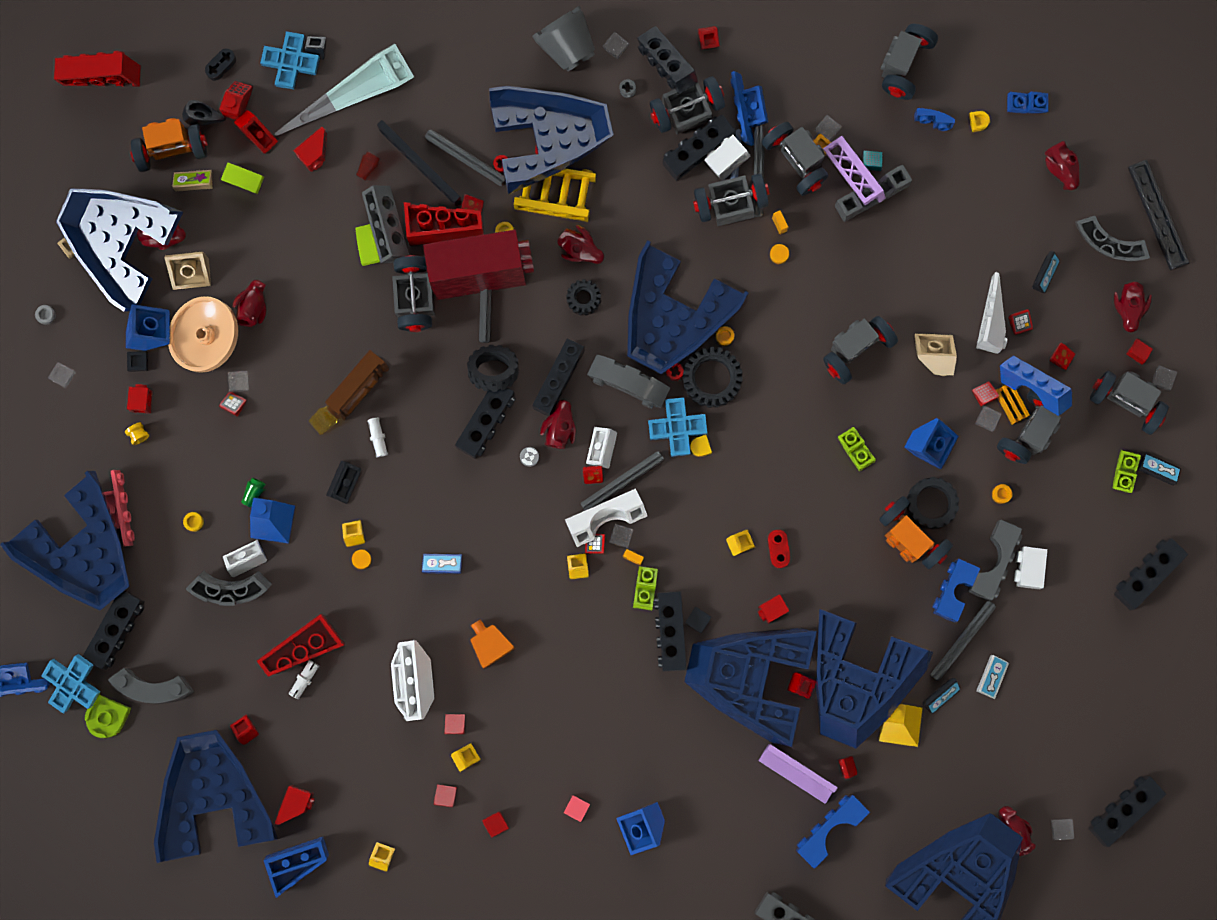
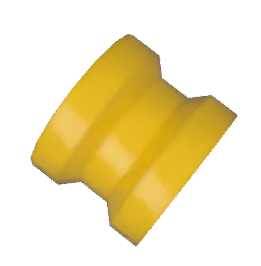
M141 422L133 424L125 430V434L131 438L132 445H138L149 437L148 432L144 431V426Z

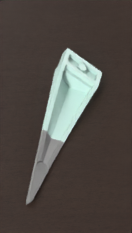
M396 44L391 45L369 59L275 132V135H280L352 104L396 88L414 78Z

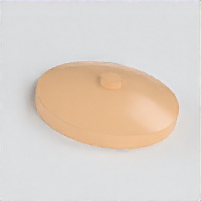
M198 297L185 303L176 312L170 323V343L168 346L174 360L183 368L199 373L209 372L220 367L231 356L237 343L238 323L235 314L227 304L212 297Z

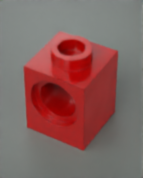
M135 384V387H129L127 410L132 413L151 414L153 391L143 384Z
M779 594L760 605L758 614L763 622L767 621V623H770L788 613L789 609Z

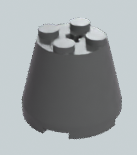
M580 6L547 25L541 30V33L538 31L532 36L535 42L563 70L570 71L579 65L578 61L580 59L584 62L595 55L593 52L595 47L584 12Z

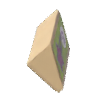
M212 170L175 172L173 189L175 191L213 189Z

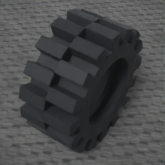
M576 280V283H572L571 287L567 290V303L575 314L577 312L579 315L585 314L586 316L588 313L592 314L595 309H598L601 302V294L597 285L593 284L591 280ZM580 291L590 293L591 300L587 304H581L577 301L576 296Z

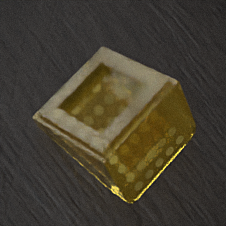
M328 407L320 408L309 419V422L320 435L338 421L329 413Z

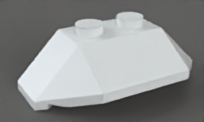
M416 640L400 642L391 663L394 702L399 711L404 715L406 721L424 719L434 700L431 659Z

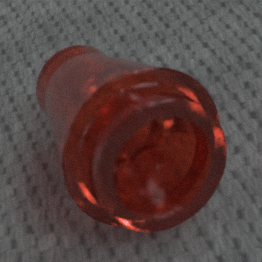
M367 151L362 156L356 175L366 181L367 177L379 165L380 158Z

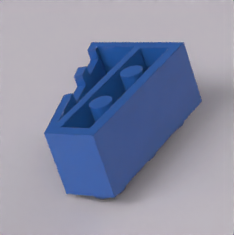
M323 836L266 855L263 861L276 898L328 859L329 853Z

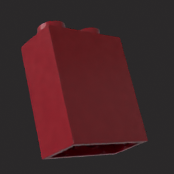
M516 229L423 245L429 283L437 300L476 294L485 289H492L494 291L526 285L524 274L534 272L529 240L518 241Z

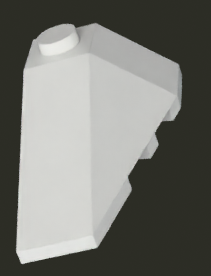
M995 272L991 278L976 349L998 354L1002 349H1005L1007 338H1005L1006 328L999 273Z

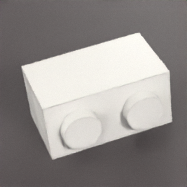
M732 135L730 138H725L721 146L716 150L709 152L705 162L723 181L750 157V154L736 137Z
M1022 547L1020 551H1017L1016 562H1019L1018 570H1015L1014 581L1017 582L1016 587L1044 588L1047 549Z

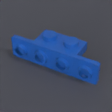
M733 71L731 72L732 78L730 82L735 91L734 102L738 107L739 114H737V119L742 129L740 136L745 144L753 146L752 128L768 123L762 87L758 85L744 90L742 75Z
M28 663L0 666V697L14 693L21 695L31 691L40 693L45 691L50 685V682L45 678L31 680Z

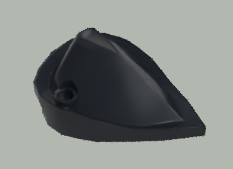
M198 100L188 101L183 108V120L190 126L196 124L204 126L226 121V118Z

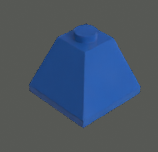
M132 304L126 328V348L146 351L168 345L170 343L169 310Z
M935 418L913 430L905 448L914 456L942 469L959 436L940 419Z
M253 498L250 514L251 538L289 544L295 505Z
M658 802L616 818L630 855L660 845L665 819Z

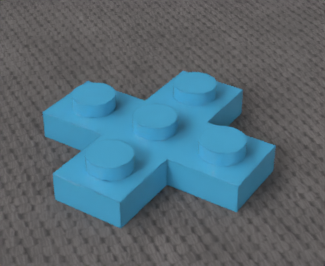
M286 31L282 49L264 46L261 65L278 69L275 80L276 87L294 90L298 72L316 75L320 57L319 55L303 53L306 38L304 34Z
M684 398L666 399L667 418L648 420L650 440L669 438L671 457L690 455L688 436L707 434L705 414L686 416Z
M79 654L74 656L68 668L55 659L50 660L41 675L56 686L48 703L63 714L68 711L74 700L87 709L91 708L100 693L98 689L85 681L94 665Z

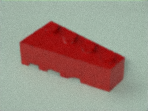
M114 51L111 54L98 52L96 55L80 54L75 57L64 55L63 58H55L54 80L63 86H88V83L96 86H105V83L124 87V83H131L133 87H140L141 65L122 51Z
M404 202L406 235L410 246L484 235L481 211L456 208V210L447 209L439 206V208L429 207L425 204L412 205L411 203Z
M321 613L258 659L257 663L269 677L344 646L345 643Z

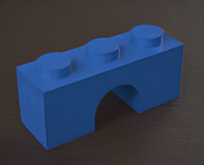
M961 559L955 560V563L951 562L947 571L950 573L947 580L944 579L940 590H942L940 598L936 597L932 608H935L933 613L954 623L958 622L965 603L956 599L954 589L958 584L972 587L980 568Z

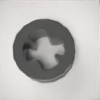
M626 79L620 83L619 89L623 97L631 98L635 95L636 85L634 81ZM626 85H630V88H633L628 93L623 89V87L626 88Z

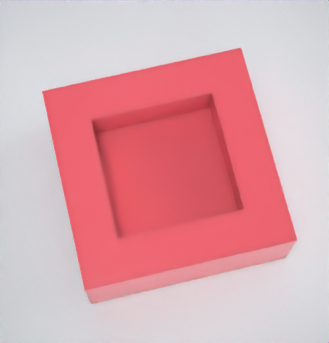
M573 795L564 813L581 822L590 804Z

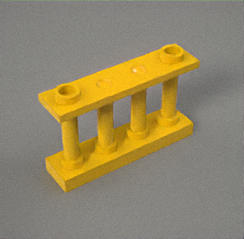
M566 168L554 174L553 176L563 177L560 198L557 204L549 203L548 201L552 176L544 179L541 198L538 201L531 200L529 197L531 185L523 188L520 198H514L513 205L515 210L588 222L589 210L586 209L585 202L589 182H596V174L587 169L577 171ZM571 179L582 180L578 204L575 207H570L566 204Z

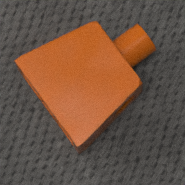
M481 619L471 625L477 635L470 640L483 669L515 649L494 625L486 628Z

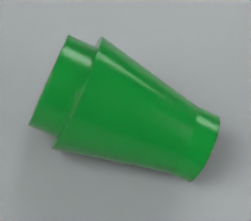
M252 477L247 482L241 503L252 507L253 498H259L264 492L266 484Z

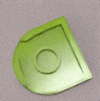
M99 694L93 706L87 709L85 714V721L89 732L98 738H110L117 735L122 730L131 707Z

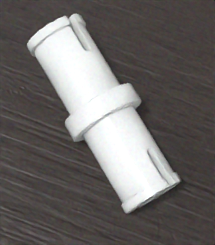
M379 417L367 420L371 433L370 441H373L376 457L388 455L384 441L385 434L382 433Z
M308 660L301 674L297 675V681L288 693L293 697L296 690H298L294 697L298 700L307 685L311 684L310 680L319 668V665L315 663L312 669H310L313 664L311 660Z

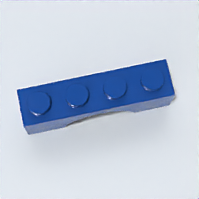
M1012 356L1000 365L1001 383L1013 390H1017L1022 385L1029 387L1038 395L1044 408L1059 416L1072 406V389L1015 356Z
M845 795L838 802L840 806L835 811L831 809L824 816L826 820L821 825L817 823L811 829L812 834L807 839L804 837L797 843L798 848L796 851L812 868L815 869L828 855L825 840L831 828L842 823L857 826L870 813L853 795L849 797Z

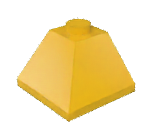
M899 704L891 716L880 726L879 741L918 747L923 708Z

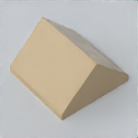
M204 252L165 255L173 290L211 285L209 258Z

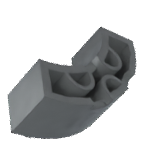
M1096 216L1075 221L1077 229L1084 240L1092 248L1105 256L1125 261H1138L1150 258L1145 240H1118L1110 236L1100 226Z
M596 355L587 374L593 378V383L599 386L605 384L641 400L642 405L650 409L653 406L661 408L670 387L657 379L641 374V371L633 367L624 366L613 359L601 355Z
M203 571L186 590L205 602L209 601L222 606H233L256 599L268 590L272 583L259 571L249 578L232 582L216 579Z
M123 668L108 679L123 695L144 703L161 704L175 702L195 692L184 676H177L164 683L153 684L140 679L131 669Z

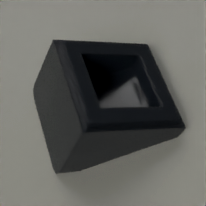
M307 36L305 53L319 55L320 60H323L325 58L326 37Z

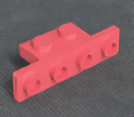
M111 470L114 490L104 492L116 528L121 529L123 546H133L135 536L130 527L131 514L127 510L126 504L128 503V496L124 492L123 487L125 478L120 470Z

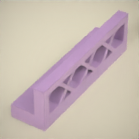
M842 136L823 148L826 155L864 205H867L874 199H877L878 202L885 199L884 190ZM837 146L841 155H832L830 150ZM842 161H848L851 169L842 168ZM853 174L859 175L862 179L861 183L852 181ZM863 188H869L872 194L865 198L862 194Z
M768 744L758 760L825 804L832 792H835L837 789L836 786L771 744Z

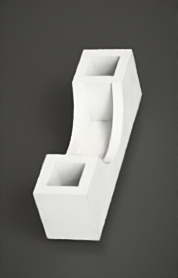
M636 489L567 518L565 521L576 546L579 547L595 540L596 531L604 523L620 519L631 524L647 517V513Z

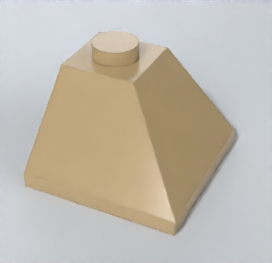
M915 334L918 359L934 375H954L957 355L953 335Z

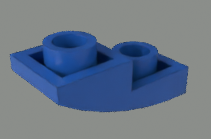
M1031 91L1025 94L1010 92L1007 94V112L1047 113L1048 93Z
M917 108L914 114V121H920L923 124L933 121V128L940 131L950 130L955 124V119L951 116L932 109Z

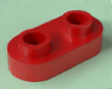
M774 530L768 536L770 560L774 567L781 569L790 562L788 539L784 531ZM780 536L781 542H775L774 537ZM783 555L784 561H778L777 556Z

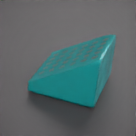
M863 151L862 163L868 170L881 171L882 152Z

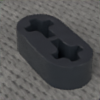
M222 49L206 65L205 73L209 79L213 81L219 80L236 63V56L233 51ZM226 55L229 56L231 59L228 61L225 60L223 57ZM212 68L216 69L218 73H212L210 70Z

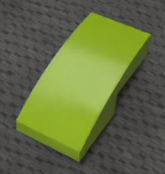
M227 163L221 180L258 194L264 176Z
M370 224L356 227L357 244L362 266L380 262Z
M854 427L838 436L840 443L859 472L875 462L874 456Z
M1124 450L1120 451L1113 489L1129 493L1133 492L1137 478L1136 471L1141 457L1140 454Z
M639 566L633 608L652 610L658 569Z

